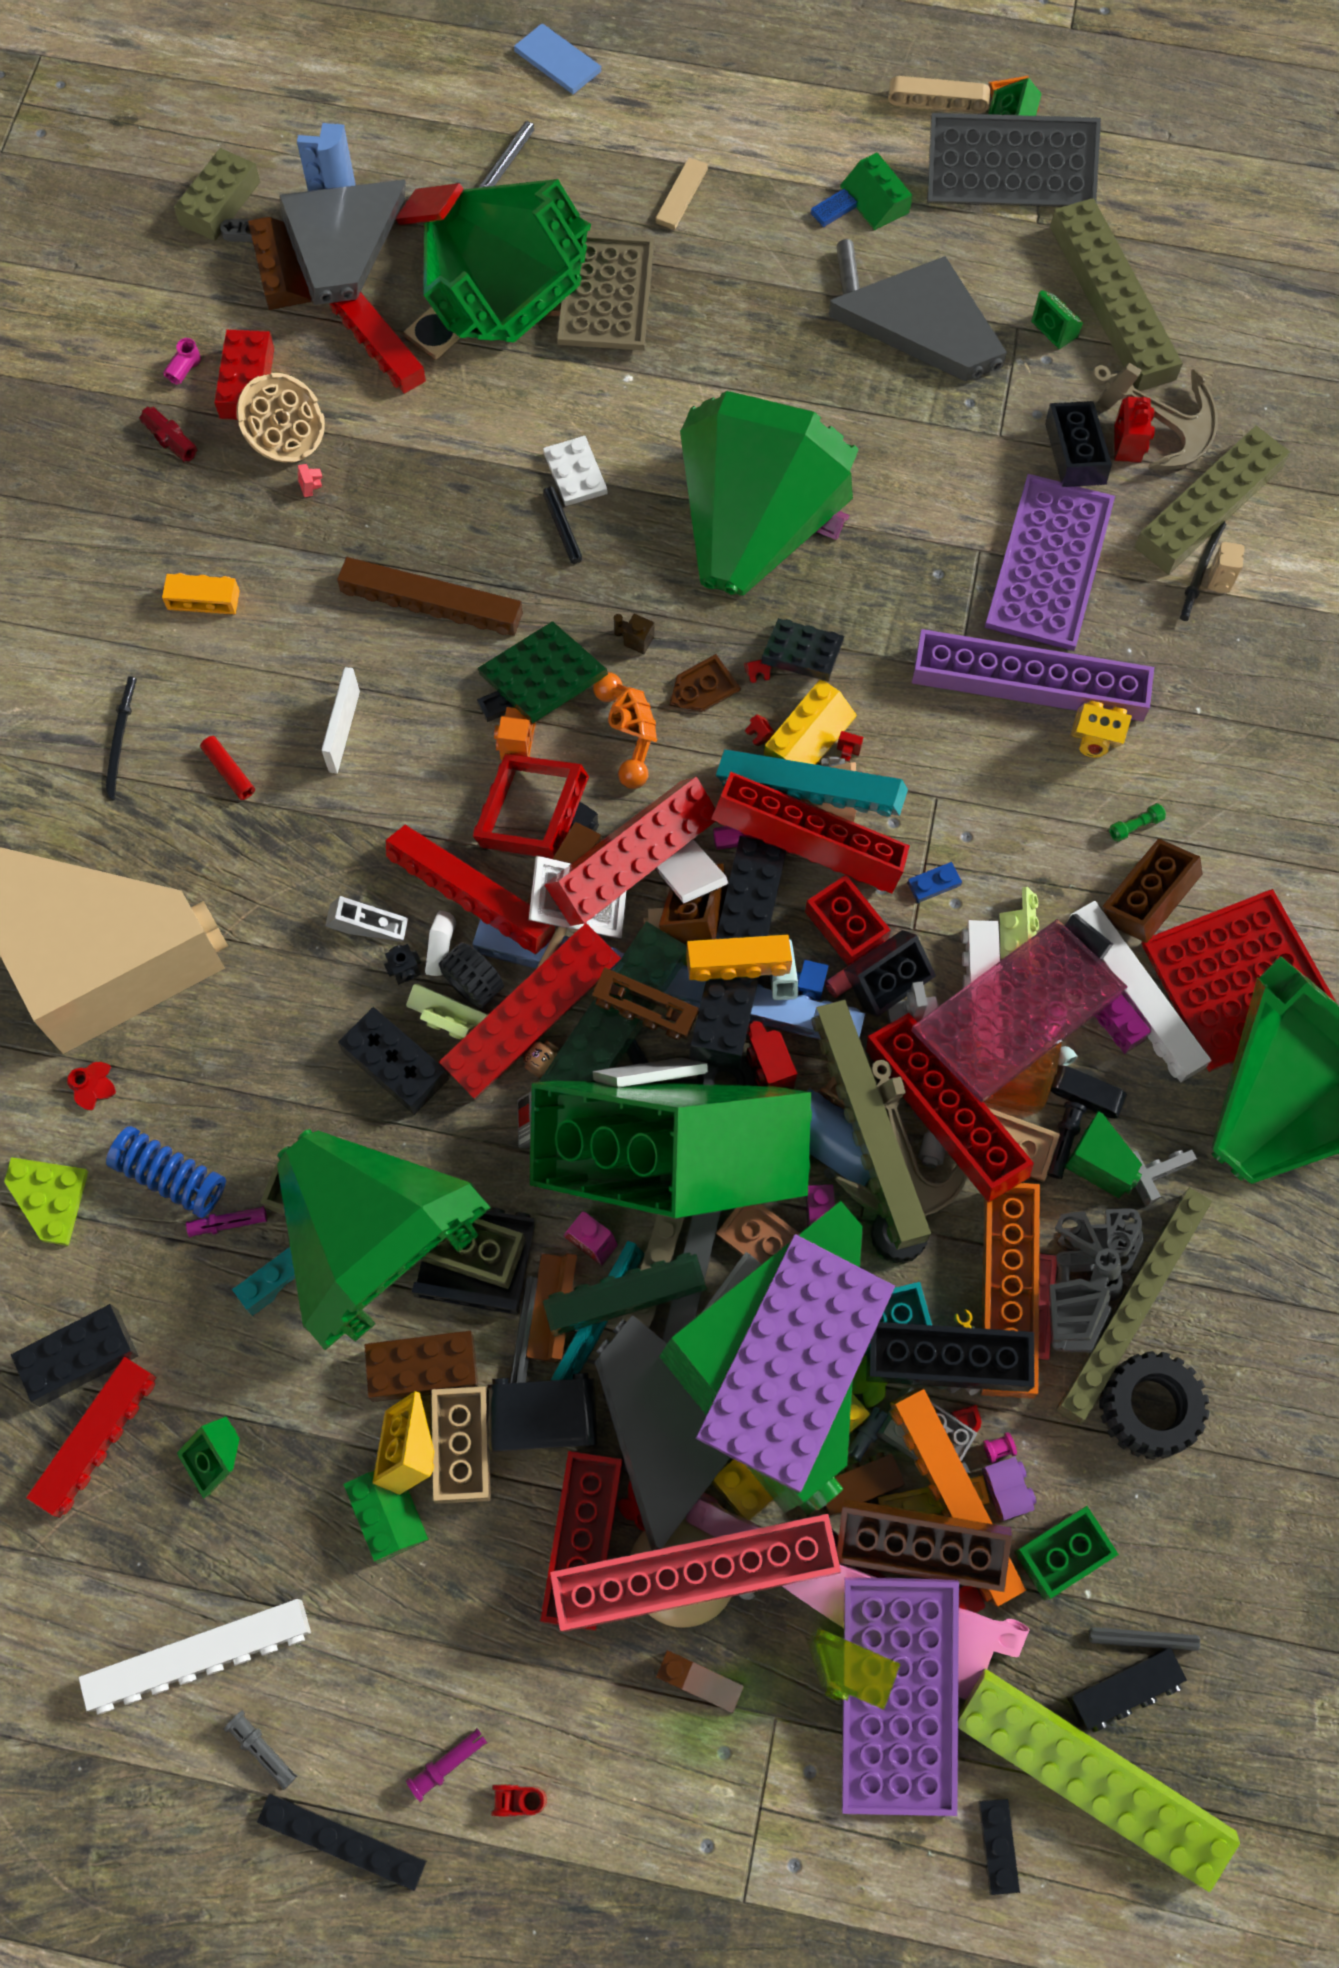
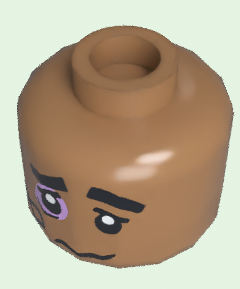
M548 1040L544 1044L536 1041L523 1058L526 1063L524 1067L538 1078L550 1076L561 1060L560 1056L556 1053L559 1048Z

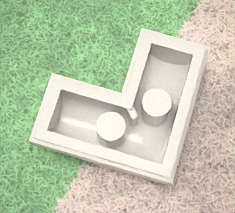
M439 910L431 926L425 968L426 975H443L439 962L449 954L450 939L456 926V920L449 912Z

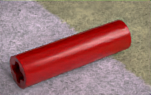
M215 736L205 738L200 744L201 750L240 800L251 797L255 792V787Z

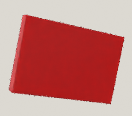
M460 183L415 189L395 219L399 225L444 220L462 193L463 188Z

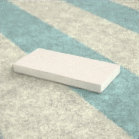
M345 667L343 670L321 749L329 773L338 774L360 693L353 668Z
M691 840L655 868L683 903L728 884L726 875L694 840Z
M681 1057L593 1071V1080L619 1088L705 1074L708 1070L707 1063Z

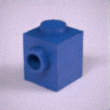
M804 960L802 972H797L798 995H805L813 1001H820L829 965Z

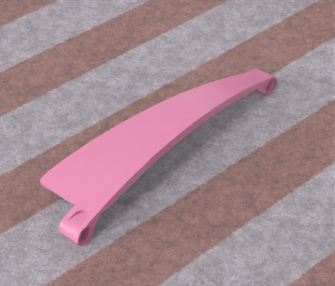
M706 1493L702 1494L686 1515L688 1523L714 1537L763 1528L725 1510L718 1504L716 1498ZM839 1563L840 1574L782 1586L844 1628V1577H877ZM959 1608L958 1697L963 1699L968 1697L983 1670L988 1668L994 1651L1012 1657H1019L1029 1633V1628L1014 1619H1006L1005 1621L992 1620Z

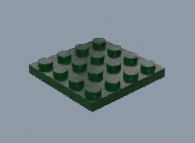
M553 621L478 667L479 674L524 717L530 720L532 724L608 675L606 667Z

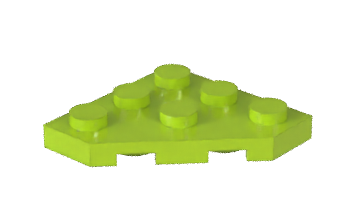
M11 1157L4 1183L36 1234L43 1242L69 1246L88 1171L83 1168Z

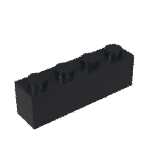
M1166 1648L1067 1696V1699L1082 1730L1091 1729L1094 1733L1107 1727L1106 1721L1115 1716L1117 1720H1121L1133 1714L1131 1708L1139 1704L1142 1708L1157 1702L1155 1696L1163 1692L1169 1696L1182 1689L1180 1684L1187 1681L1172 1649Z

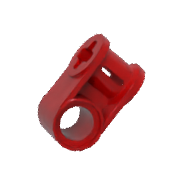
M509 1784L492 1785V1789L495 1791L494 1810L491 1811V1816L536 1815L546 1807L547 1796L544 1790L539 1787ZM530 1792H534L540 1797V1805L535 1810L530 1809L526 1804V1797Z

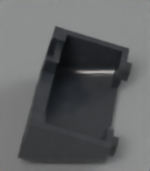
M588 1373L572 1374L573 1379L508 1383V1378L492 1379V1384L487 1385L488 1452L597 1445L594 1378H589Z

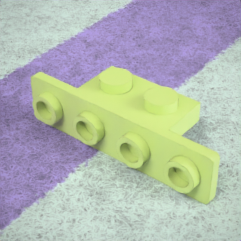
M1022 887L1023 909L999 913L1000 958L1004 962L1024 959L1025 979L1032 985H1038V976L1041 974V969L1037 962V953L1040 952V945L1036 931L1039 930L1036 908H1038L1039 903L1035 893L1028 887Z
M419 984L413 985L406 1003L408 1008L422 1013L420 1019L426 1021L427 1026L437 1030L445 1029L449 1031L450 1036L460 1040L467 1036L489 1015Z

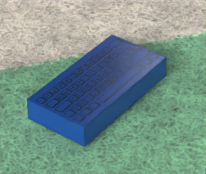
M842 189L811 208V215L825 227L855 209L857 201L845 189Z

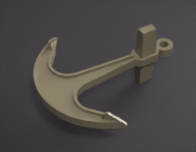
M1128 363L1118 374H1110L1109 369L1104 365H1098L1091 372L1092 381L1097 385L1105 384L1106 387L1097 401L1099 404L1110 409L1117 401L1126 397L1151 398V407H1154V418L1175 431L1179 436L1182 446L1180 452L1167 455L1149 464V469L1171 470L1186 467L1197 461L1211 446L1217 431V409L1214 398L1205 383V377L1196 369L1191 370L1192 391L1198 404V413L1191 416L1183 414L1135 389L1132 384L1139 377L1141 369L1131 363Z
M878 1060L871 1065L870 1069L874 1080L877 1081L876 1085L922 1210L925 1217L946 1207L955 1199L964 1187L967 1176L956 1165L944 1183L935 1184L923 1178L918 1169L897 1109L900 1098L905 1094L902 1078L889 1079L888 1077L892 1072L890 1064L884 1060ZM877 1067H880V1068L883 1069V1071H884V1074H883V1075H881V1074L878 1073ZM839 1176L836 1177L835 1180L853 1199L871 1212L880 1215L878 1203L880 1202L877 1194H873L872 1190L861 1184Z

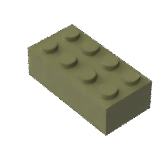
M219 148L174 206L179 225L216 241L221 234V223L226 219H233L260 184L256 163Z

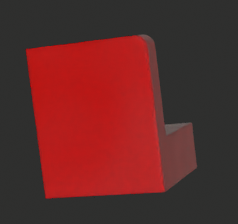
M965 1585L959 1588V1608L974 1613L985 1608V1603L976 1587Z

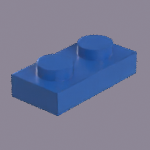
M950 862L908 879L907 884L917 903H920L961 886L962 880L953 863Z

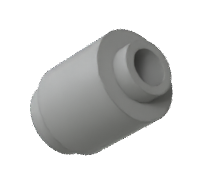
M928 1129L927 1133H924L918 1158L922 1160L923 1165L936 1168L937 1165L943 1164L946 1150Z

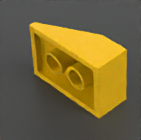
M416 1391L385 1410L373 1476V1484L398 1495L429 1478L434 1469V1448L421 1396Z

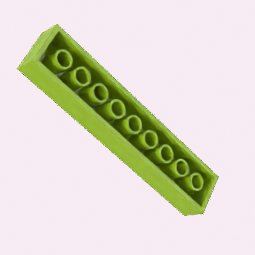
M986 1668L981 1673L958 1712V1728L1209 1893L1240 1845L1236 1830Z

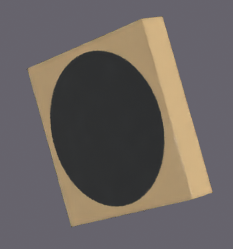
M432 307L404 331L406 339L435 360L460 339V337L445 327Z

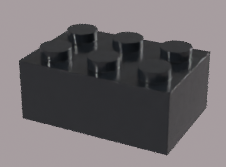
M901 930L844 969L863 1010L877 1017L906 998L907 992H910L913 983L923 982V985L936 977L918 936Z

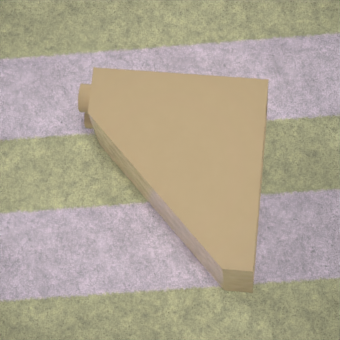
M0 847V957L33 1021L63 1054L225 969L217 952L228 947V944L204 901L191 907L181 890Z

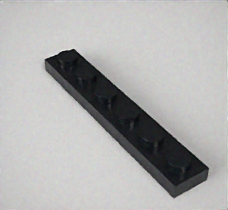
M269 1793L257 1820V1823L413 1891L416 1890L427 1863L425 1859L272 1793Z

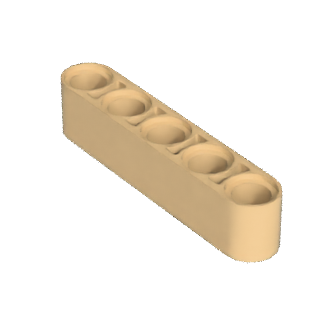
M895 76L890 81L888 99L894 106L979 114L986 112L989 108L990 88L983 83Z

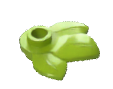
M864 1355L853 1377L852 1393L863 1394L866 1408H872L884 1399L886 1385L889 1383L866 1382V1355Z

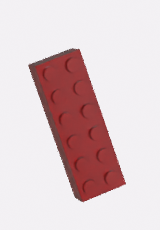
M568 1451L540 1618L542 1623L559 1625L550 1572L608 1560L623 1465L622 1459ZM597 1625L581 1629L597 1631Z

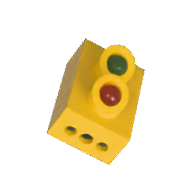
M1089 701V703L1087 702V704L1084 703L1077 709L1070 734L1072 737L1082 739L1079 747L1080 752L1085 756L1098 758L1106 755L1109 747L1117 748L1123 745L1132 715L1126 714V709L1113 707L1110 710L1103 708L1104 704L1095 701Z

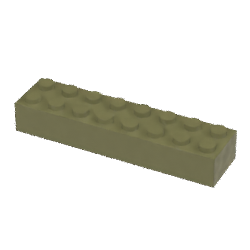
M1258 426L1253 427L1140 532L1134 548L1169 575L1205 542L1224 521L1226 522L1283 468L1291 452Z

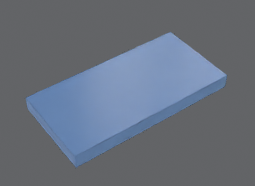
M543 23L514 46V52L572 94H575L601 72V66Z

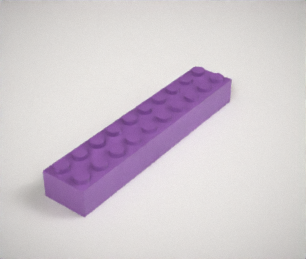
M921 629L912 684L1076 711L1084 703L1087 704L1089 701H1095L1104 704L1103 708L1110 710L1113 707L1126 709V714L1132 715L1131 720L1143 722L1150 709L1154 667Z

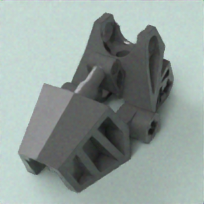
M1107 1209L1105 1211V1224L1098 1225L1090 1224L1085 1211L1061 1214L1055 1231L1061 1234L1057 1242L1058 1245L1066 1251L1058 1253L1056 1257L1059 1269L1058 1280H1056V1284L1050 1285L1049 1289L1051 1344L1055 1351L1092 1353L1112 1316L1111 1307L1108 1306L1109 1301L1117 1300L1123 1294L1121 1273H1126L1133 1267L1143 1245L1142 1219L1135 1209ZM1130 1217L1134 1218L1135 1224H1125V1220L1128 1221ZM1066 1220H1074L1077 1223V1227L1063 1229L1062 1225ZM1065 1238H1066L1073 1246H1070V1245L1066 1244V1243H1065ZM1127 1256L1129 1258L1127 1264L1121 1266L1120 1257ZM1069 1272H1093L1090 1282L1083 1279L1069 1281Z

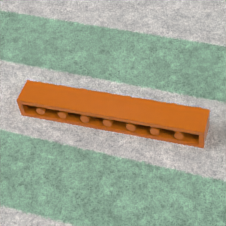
M916 1388L890 1402L893 1409L890 1411L891 1417L897 1426L901 1425L905 1433L902 1438L910 1451L914 1450L918 1458L915 1464L921 1475L927 1476L930 1482L928 1490L935 1501L939 1500L943 1508L940 1511L941 1516L992 1524L925 1390ZM1009 1557L1005 1592L979 1588V1591L986 1602L990 1601V1603L1000 1606L1025 1592L1026 1589Z

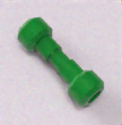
M1155 803L1149 806L1145 813L1135 819H1130L1124 823L1118 821L1111 824L1109 828L1110 836L1117 842L1128 838L1129 833L1137 830L1138 827L1150 823L1158 824L1164 821L1166 811L1162 805Z

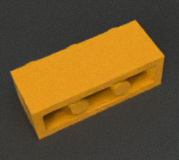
M182 573L166 574L162 599L167 610L236 615L240 590L236 579L227 576L209 577L207 575L192 576Z

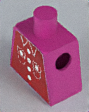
M584 1211L581 1212L563 1235L564 1238L601 1266L618 1246L612 1232Z

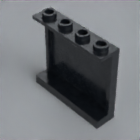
M490 1208V1211H486L478 1219L523 1233L526 1239L509 1289L421 1261L417 1282H414L412 1289L414 1297L517 1315L536 1225L535 1220L527 1213L516 1212L515 1215L506 1214L505 1210L500 1208Z

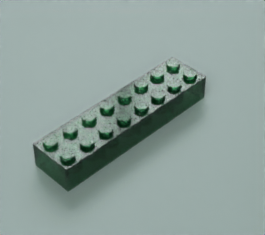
M646 921L613 971L665 993L687 960V946ZM625 988L624 991L626 992L623 999L651 1011L654 1010L656 1004L630 994L629 989ZM611 994V997L623 1001V999L621 1000L617 996ZM593 1000L539 1082H596L593 1080V1071L615 1068L642 1028L643 1021L635 1017L633 1020L626 1019L619 1015V1010L612 1007L609 1010L603 1009L595 1004L596 1000Z

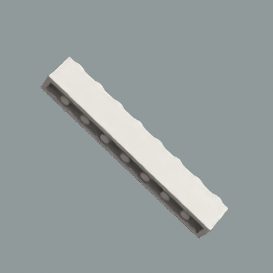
M1096 901L1072 913L1078 914L1113 943V946L1096 970L1100 976L1106 978L1112 993L1116 995L1121 992L1151 1030L1148 1038L1153 1044L1155 1053L1167 1063L1170 1074L1181 1083L1205 1069L1212 1060Z
M296 1599L80 1676L79 1681L86 1711H96L97 1715L114 1710L113 1704L121 1701L128 1705L141 1700V1694L151 1691L152 1695L169 1690L168 1685L179 1681L180 1685L187 1684L196 1680V1674L206 1671L207 1675H211L224 1670L223 1665L232 1661L234 1665H239L250 1661V1655L261 1652L263 1656L277 1651V1645L288 1642V1645L291 1646L305 1641L304 1636L310 1634L311 1631L302 1600Z

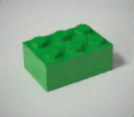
M1088 1506L1079 1509L1014 1551V1554L1044 1601L1053 1598L1119 1555Z

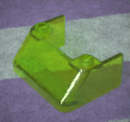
M816 1629L812 1631L807 1644L820 1686L826 1690L824 1695L838 1702L841 1699L848 1701L849 1696L884 1710L901 1664L824 1630Z

